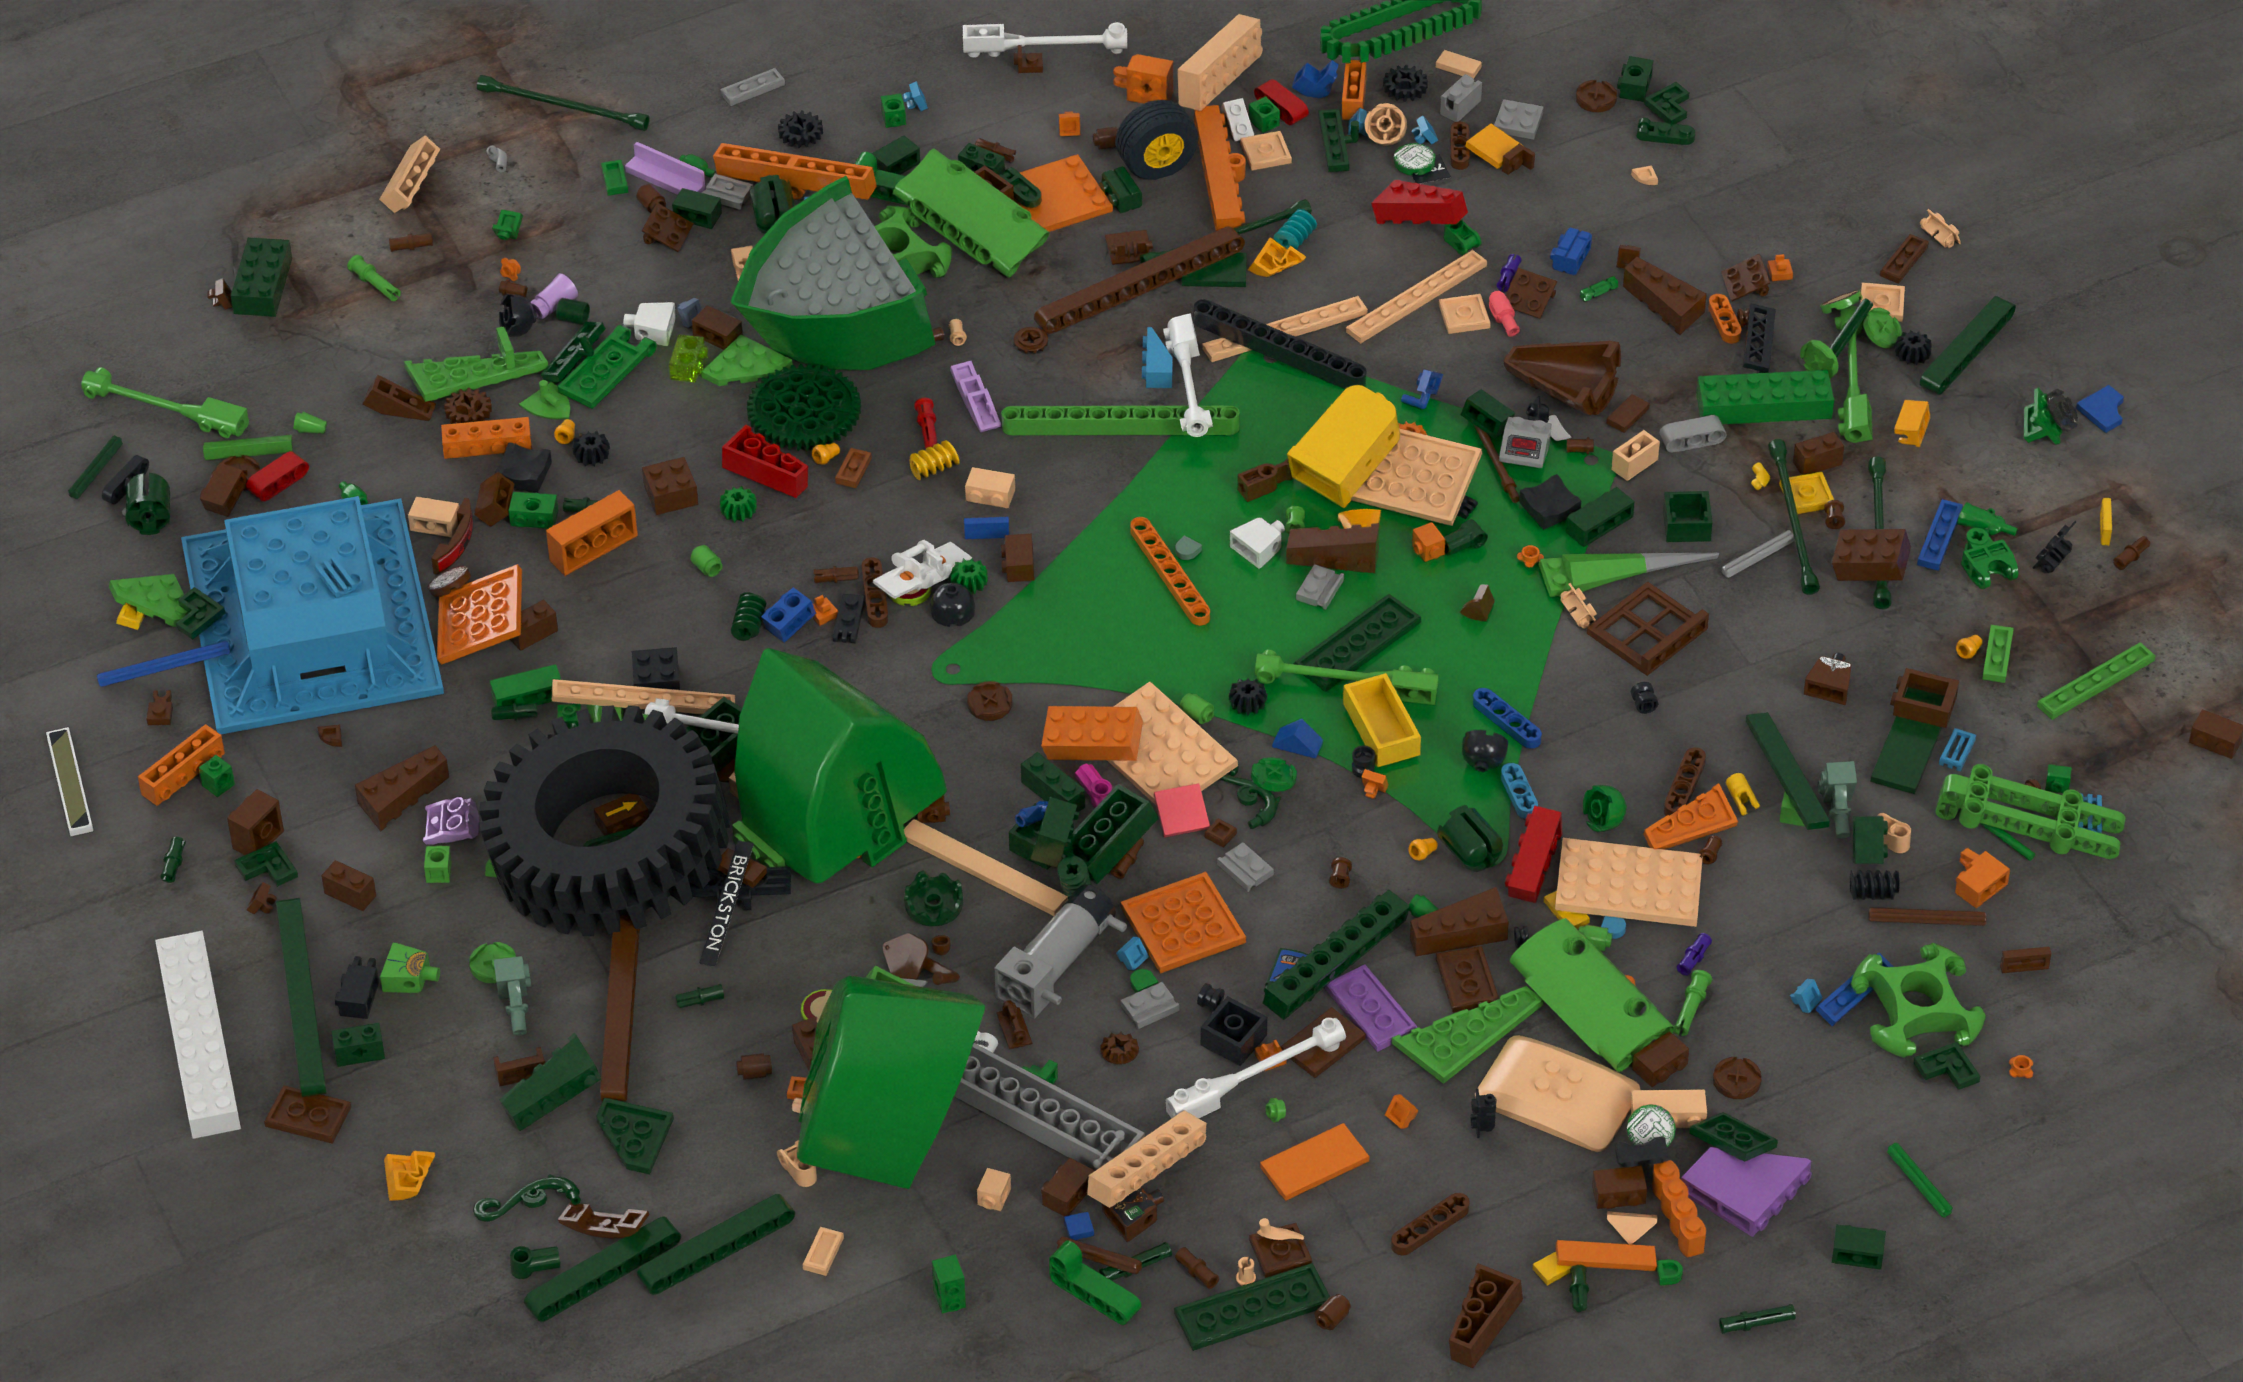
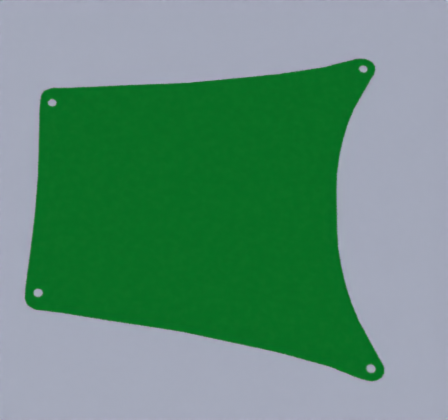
M1251 350L1241 353L1222 378L1198 404V406L1237 407L1240 412V429L1236 434L1203 435L1201 437L1171 435L1130 484L1034 581L1029 583L982 626L938 656L932 664L933 677L941 683L951 685L979 684L985 681H995L1000 684L1045 683L1083 686L1132 694L1148 682H1151L1177 705H1180L1182 698L1186 694H1197L1214 706L1215 717L1276 737L1281 727L1303 719L1323 739L1318 755L1352 772L1353 750L1359 746H1366L1343 704L1344 685L1356 681L1343 679L1325 692L1302 674L1283 672L1272 683H1263L1267 693L1264 709L1259 710L1257 714L1250 712L1249 715L1246 712L1238 714L1237 709H1232L1229 693L1232 683H1237L1239 679L1246 681L1247 678L1250 681L1257 679V676H1255V666L1258 653L1263 654L1265 650H1273L1277 656H1281L1284 663L1294 664L1299 658L1390 594L1421 616V623L1363 664L1355 672L1370 673L1393 669L1398 670L1400 666L1405 665L1409 666L1414 672H1421L1425 668H1430L1435 674H1439L1435 705L1402 701L1421 736L1420 755L1381 767H1377L1375 764L1374 772L1387 777L1389 784L1386 790L1387 794L1410 809L1436 833L1439 825L1443 827L1451 818L1449 814L1451 811L1463 805H1467L1468 808H1475L1502 838L1503 850L1498 860L1490 866L1493 867L1505 859L1509 842L1511 800L1502 783L1501 770L1505 764L1519 763L1522 745L1473 706V694L1479 688H1488L1529 720L1564 604L1560 601V596H1549L1539 562L1531 568L1526 567L1522 560L1517 559V554L1522 552L1525 546L1533 545L1539 549L1544 559L1562 558V554H1585L1588 545L1583 547L1566 533L1567 520L1543 530L1519 502H1512L1509 494L1504 491L1501 485L1502 480L1473 423L1460 415L1463 408L1429 398L1427 407L1420 409L1401 402L1403 394L1420 399L1421 395L1367 376L1365 387L1374 393H1381L1385 396L1386 400L1395 406L1398 423L1404 425L1406 421L1408 424L1415 422L1417 426H1423L1427 436L1482 450L1481 458L1465 494L1478 502L1476 508H1473L1471 514L1466 519L1456 516L1453 526L1352 500L1343 508L1294 478L1278 483L1275 491L1247 502L1237 490L1238 474L1266 463L1273 464L1274 466L1283 463L1288 459L1287 453L1303 438L1345 390L1342 387L1278 360L1268 363L1264 360L1265 355ZM1504 433L1495 439L1489 435L1499 456ZM1551 436L1543 468L1502 462L1509 477L1514 479L1519 496L1521 489L1538 486L1551 476L1558 474L1566 488L1581 500V508L1601 497L1605 492H1609L1617 474L1612 470V452L1594 446V452H1589V454L1587 452L1567 453V439L1556 441ZM1594 455L1598 458V463L1588 465L1584 462V458ZM1291 506H1300L1305 510V518L1303 519L1305 528L1318 527L1320 530H1327L1330 526H1339V529H1343L1342 523L1338 521V514L1344 511L1356 509L1381 510L1379 549L1375 573L1330 569L1335 571V574H1344V581L1326 610L1323 609V606L1317 605L1316 607L1296 600V593L1311 571L1312 566L1286 564L1289 538L1286 530L1281 533L1280 550L1260 569L1230 547V531L1256 518H1262L1270 525L1278 520L1285 528L1287 523L1286 510ZM1144 517L1150 521L1210 608V621L1206 625L1198 626L1189 620L1132 537L1130 524L1134 518ZM1472 519L1488 535L1486 543L1480 548L1474 549L1470 546L1455 554L1448 556L1445 554L1427 562L1415 553L1412 546L1413 529L1433 522L1442 536L1445 537L1458 531L1464 522ZM1136 526L1135 529L1144 530L1146 527ZM1184 535L1202 545V551L1190 560L1180 559L1175 553V545ZM1154 540L1145 541L1146 544L1150 545L1156 543ZM1157 554L1154 557L1157 559H1163L1166 556L1163 554ZM1169 568L1166 569L1165 572L1174 573L1175 570ZM1177 583L1174 586L1177 588H1183L1186 585L1183 583ZM1480 585H1489L1495 600L1487 621L1470 619L1460 613L1464 604L1474 599ZM1190 597L1184 599L1186 602H1194V601H1195L1194 598H1190ZM1197 612L1194 615L1197 617H1203L1206 614L1203 612ZM949 664H957L961 669L959 673L953 675L946 672V667ZM1496 709L1493 711L1496 714L1505 713V711L1502 709ZM1511 722L1509 725L1512 727H1519L1521 724L1518 722ZM1486 730V735L1493 736L1495 732L1504 736L1508 740V751L1503 763L1499 767L1487 772L1476 771L1474 767L1470 766L1462 755V741L1466 732Z

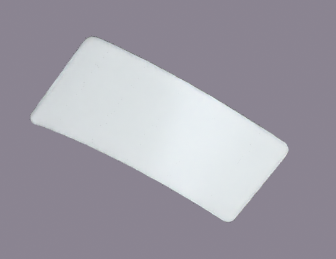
M1556 415L1549 416L1548 423L1552 424L1551 437L1554 440L1559 441L1572 438L1565 431Z

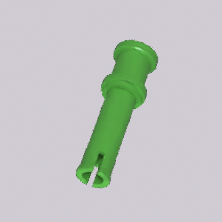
M355 255L349 260L347 269L358 274L361 281L369 282L391 301L398 299L393 293L400 297L401 291L376 272L375 267L372 264H367L361 255Z
M1704 970L1692 972L1691 984L1685 990V1002L1674 1025V1032L1678 1035L1681 1029H1683L1681 1036L1688 1034L1698 1005L1705 1000L1706 988L1713 979Z

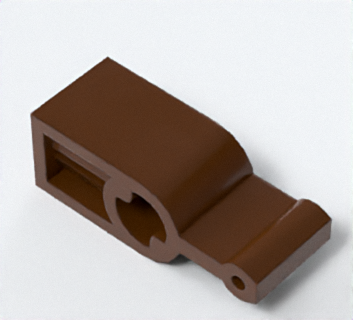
M1288 459L1275 466L1266 463L1238 474L1237 490L1247 502L1275 491L1278 483L1293 479Z

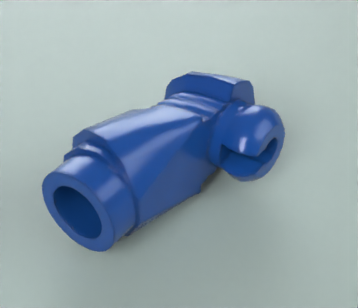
M1039 801L1035 806L1020 809V812L1015 815L1016 823L1020 827H1024L1041 821L1048 801Z

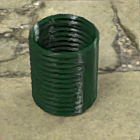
M563 297L558 302L556 318L560 321L584 325L589 318L590 306L586 302Z

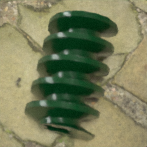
M750 592L740 594L731 627V634L737 640L746 641L758 636L762 624L761 616L765 613L767 605L763 597Z
M1068 856L1062 859L1057 868L1063 894L1068 896L1069 899L1081 885H1091L1087 865L1081 858Z

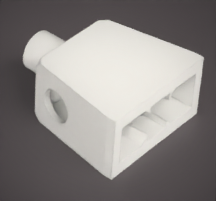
M641 303L636 315H624L623 324L625 327H634L637 340L647 337L658 345L668 346L676 319L675 303Z
M1256 518L1230 531V547L1260 569L1280 550L1281 533L1285 531L1284 525L1278 520L1270 525L1262 518Z

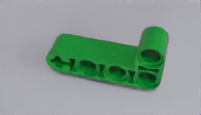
M861 152L855 164L873 167L877 185L870 197L908 205L893 194L897 183L906 176L877 170L876 157L869 152Z
M1066 1240L1049 1257V1275L1054 1284L1118 1324H1127L1141 1309L1142 1304L1137 1296L1082 1263V1252L1074 1242Z

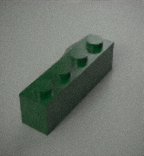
M575 1033L568 1038L570 1042L562 1049L558 1047L552 1052L553 1057L544 1065L538 1064L533 1069L532 1076L528 1079H522L499 1099L506 1114L519 1131L530 1126L602 1079L594 1062Z

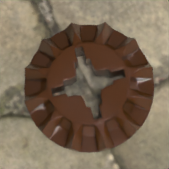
M1037 327L1022 328L1014 335V346H1017L1018 351L1024 350L1026 354L1028 352L1036 354L1037 350L1043 351L1044 347L1048 346V335L1044 330Z
M1122 1031L1119 1034L1111 1032L1108 1038H1103L1100 1051L1103 1058L1108 1062L1126 1064L1137 1057L1139 1046L1137 1039H1133L1131 1033L1124 1035ZM1116 1044L1124 1046V1052L1116 1047Z

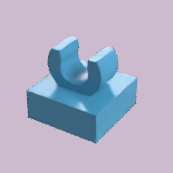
M917 81L909 84L911 92H906L902 95L908 109H913L916 105L920 111L927 109L925 96Z
M1359 108L1349 120L1348 135L1351 132V122L1354 120L1359 122V132L1364 136L1368 135L1365 131L1366 110Z
M1424 116L1416 119L1419 127H1415L1411 131L1415 136L1416 142L1422 144L1426 139L1431 145L1437 142L1438 138L1434 128Z
M1132 937L1116 952L1119 960L1124 962L1127 970L1132 971L1149 957L1139 937Z
M1806 979L1801 986L1797 987L1795 993L1790 995L1793 1003L1799 1004L1802 1012L1810 1013L1823 999L1814 979Z

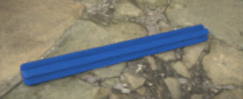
M222 641L99 673L97 680L99 685L103 687L227 655L231 652L228 641Z

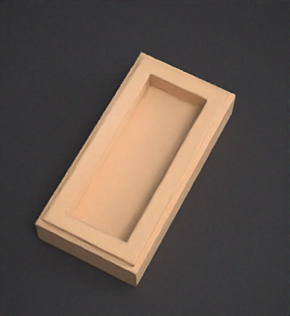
M1446 50L1443 51L1436 61V68L1460 76L1466 74L1473 79L1482 67L1481 61Z
M820 1227L804 1260L803 1270L827 1276L844 1239V1234Z

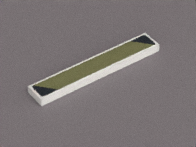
M69 727L46 732L70 836L92 832L93 827Z

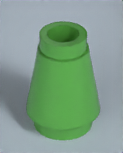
M304 411L302 413L297 412L293 429L298 430V433L324 434L327 421Z

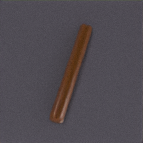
M1871 907L1868 912L1869 921L1985 926L1987 921L1985 912Z

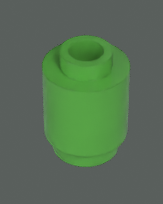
M701 545L692 551L691 562L704 575L714 577L721 571V559L708 546Z
M1188 693L1180 702V709L1199 724L1209 722L1214 716V706L1197 694Z
M1592 925L1579 927V931L1600 951L1605 952L1606 947H1611L1613 934L1608 933L1609 928Z

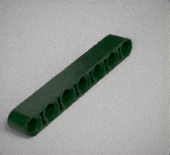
M1998 296L1993 297L1925 370L1920 379V386L1941 395L2010 321L2014 315L2016 305Z
M781 1194L772 1195L645 1263L637 1271V1277L650 1294H659L788 1225L794 1219L796 1213Z
M659 1217L641 1227L635 1234L622 1238L532 1290L526 1295L524 1304L538 1321H547L673 1248L679 1243L681 1234L667 1217Z

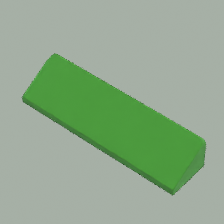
M292 435L205 442L203 445L205 460L225 459L231 456L242 457V455L280 454L293 451Z

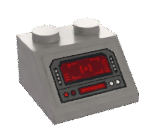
M1508 417L1504 429L1499 461L1543 468L1550 445L1552 424L1541 420L1532 421L1521 417Z

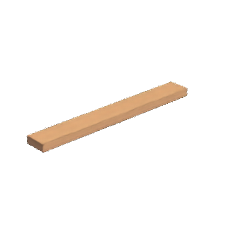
M1471 250L1346 327V333L1360 344L1485 268L1487 260L1474 250Z
M1359 296L1266 325L1296 337L1367 315L1368 309ZM1223 337L1203 343V350L1211 362L1252 350Z
M555 679L552 682V702L599 706L614 705V707L627 708L629 705L646 709L650 702H655L656 698L669 700V705L674 706L676 712L704 714L723 697L735 703V695Z
M915 819L904 829L908 843L1052 916H1055L1062 908V905L1068 900V896Z

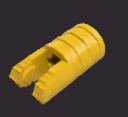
M1736 773L1728 777L1725 782L1741 815L1747 814V810L1742 803H1746L1749 800L1755 809L1760 807L1744 774Z

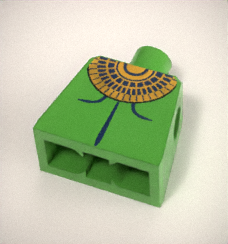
M393 942L380 975L382 991L419 993L422 991L426 980L438 982L440 968L430 966L427 952Z

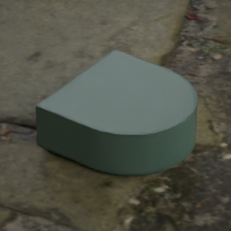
M1185 535L1175 545L1177 557L1183 560L1193 559L1202 551L1200 543Z

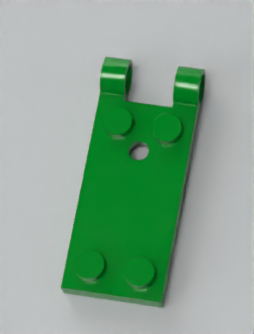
M618 325L594 350V355L587 357L557 386L558 392L593 409L646 356L651 357L655 353L657 343L644 337L635 347L627 343L631 337V330Z

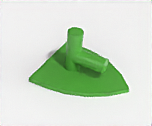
M546 380L539 382L540 390L519 403V406L526 411L542 418L558 420L569 419L570 417L569 399L558 392L557 385L552 382L548 384Z

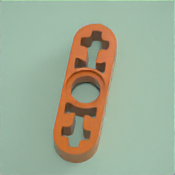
M1713 294L1709 298L1708 309L1722 340L1730 344L1739 342L1742 329L1728 298L1723 294ZM1720 317H1728L1730 320L1724 321Z

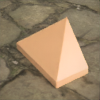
M1607 1211V1220L1626 1242L1632 1245L1657 1223V1215Z

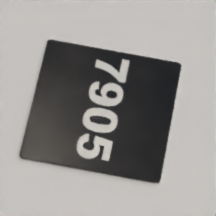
M1440 154L1435 155V166L1430 172L1423 175L1413 173L1412 177L1415 183L1422 184L1451 178Z

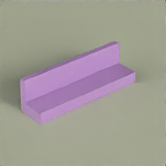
M639 142L634 144L635 156L625 165L627 173L677 195L682 188L700 193L706 190L703 170Z

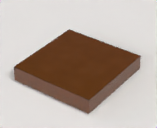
M1297 1223L1278 1227L1301 1234ZM1257 1233L1249 1235V1241L1265 1278L1312 1263V1258L1302 1239L1276 1240L1263 1237Z

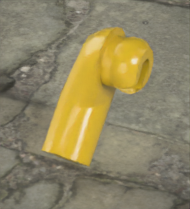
M1756 463L1752 467L1756 478L1751 481V484L1756 490H1760L1769 483L1770 475L1761 463Z

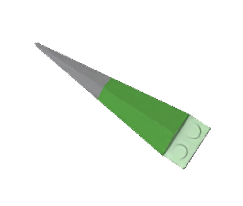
M1719 553L1562 554V558L1540 559L1539 567L1549 596L1557 597L1562 592L1571 590L1569 583H1571L1575 590L1580 588L1583 592L1607 583L1655 570L1717 559Z

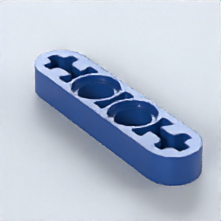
M1479 688L1474 692L1473 706L1521 745L1532 749L1541 744V730L1488 688ZM1496 709H1502L1505 711V713L1496 714L1493 711ZM1511 722H1518L1521 725L1519 727H1512L1509 724Z

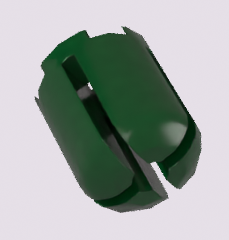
M779 175L761 177V182L757 183L753 188L752 185L749 192L756 225L764 234L775 224L774 207L777 219H779L785 212L795 206L789 180L787 182L780 179Z
M149 472V496H147L145 490L144 473L136 475L129 481L126 488L125 515L128 526L131 525L134 529L140 531L142 535H153L160 533V529L165 527L167 523L169 524L170 487L163 477ZM147 512L151 513V518H147Z
M1463 805L1449 813L1451 818L1443 827L1439 825L1437 831L1438 838L1469 871L1479 872L1489 868L1501 856L1503 850L1502 838L1475 808H1468L1467 805Z

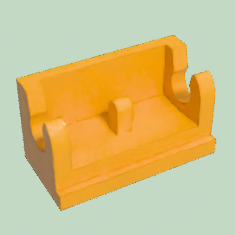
M1904 401L1894 432L1895 434L1906 435L1908 438L1900 437L1899 443L1916 445V447L1921 446L1931 418L1927 401Z

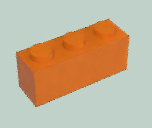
M1351 60V63H1345L1342 120H1350L1359 108L1364 109L1367 81L1366 62L1361 63L1360 60Z

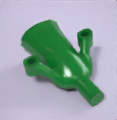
M1968 502L1962 508L1957 523L1958 525L1972 528H1982L1990 536L2000 532L2016 536L2018 528L2006 524L2002 516L1996 515L1994 509H1981Z

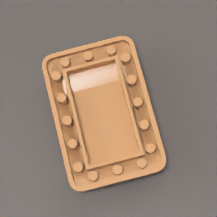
M1517 1035L1508 1039L1477 1089H1479V1095L1493 1094L1496 1097L1497 1113L1591 1151L1602 1152L1609 1147L1630 1112L1632 1090H1640V1085L1625 1075L1585 1057L1532 1038Z

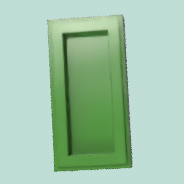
M504 327L496 328L498 347L507 369L515 368L514 350Z

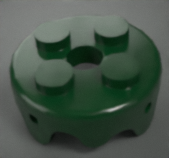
M924 870L918 872L915 880L905 887L904 904L908 916L916 923L931 927L942 926L952 922L958 917L963 907V892L960 880L953 881L945 873H940L937 877H930ZM932 900L939 901V903L935 905L929 904L928 902H931Z

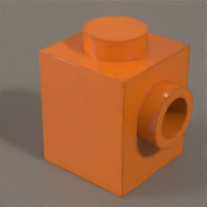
M1433 522L1413 529V549L1425 562L1445 555V538Z

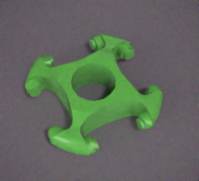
M887 206L879 213L882 223L874 227L889 250L900 252L892 254L896 261L899 262L906 258L916 274L930 270L934 278L945 277L952 258L950 245L942 242L938 246H932L917 236L910 226L919 227L923 221L915 216L910 208Z
M1936 943L1924 945V947L1920 948L1921 957L1927 962L1909 966L1884 967L1882 966L1880 955L1869 954L1859 964L1851 981V987L1857 994L1864 993L1868 987H1872L1888 1013L1891 1026L1873 1025L1870 1028L1872 1042L1887 1052L1902 1058L1916 1053L1915 1043L1907 1038L1923 1033L1956 1031L1957 1033L1954 1036L1955 1042L1960 1046L1968 1047L1979 1035L1985 1022L1986 1014L1983 1009L1976 1006L1971 1008L1970 1011L1965 1010L1949 985L1946 972H1950L1955 976L1965 974L1966 966L1964 959L1952 950ZM1909 991L1923 993L1932 999L1935 1005L1929 1007L1914 1005L1905 999L1903 993Z

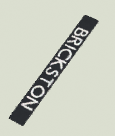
M737 841L699 964L716 966L754 843Z

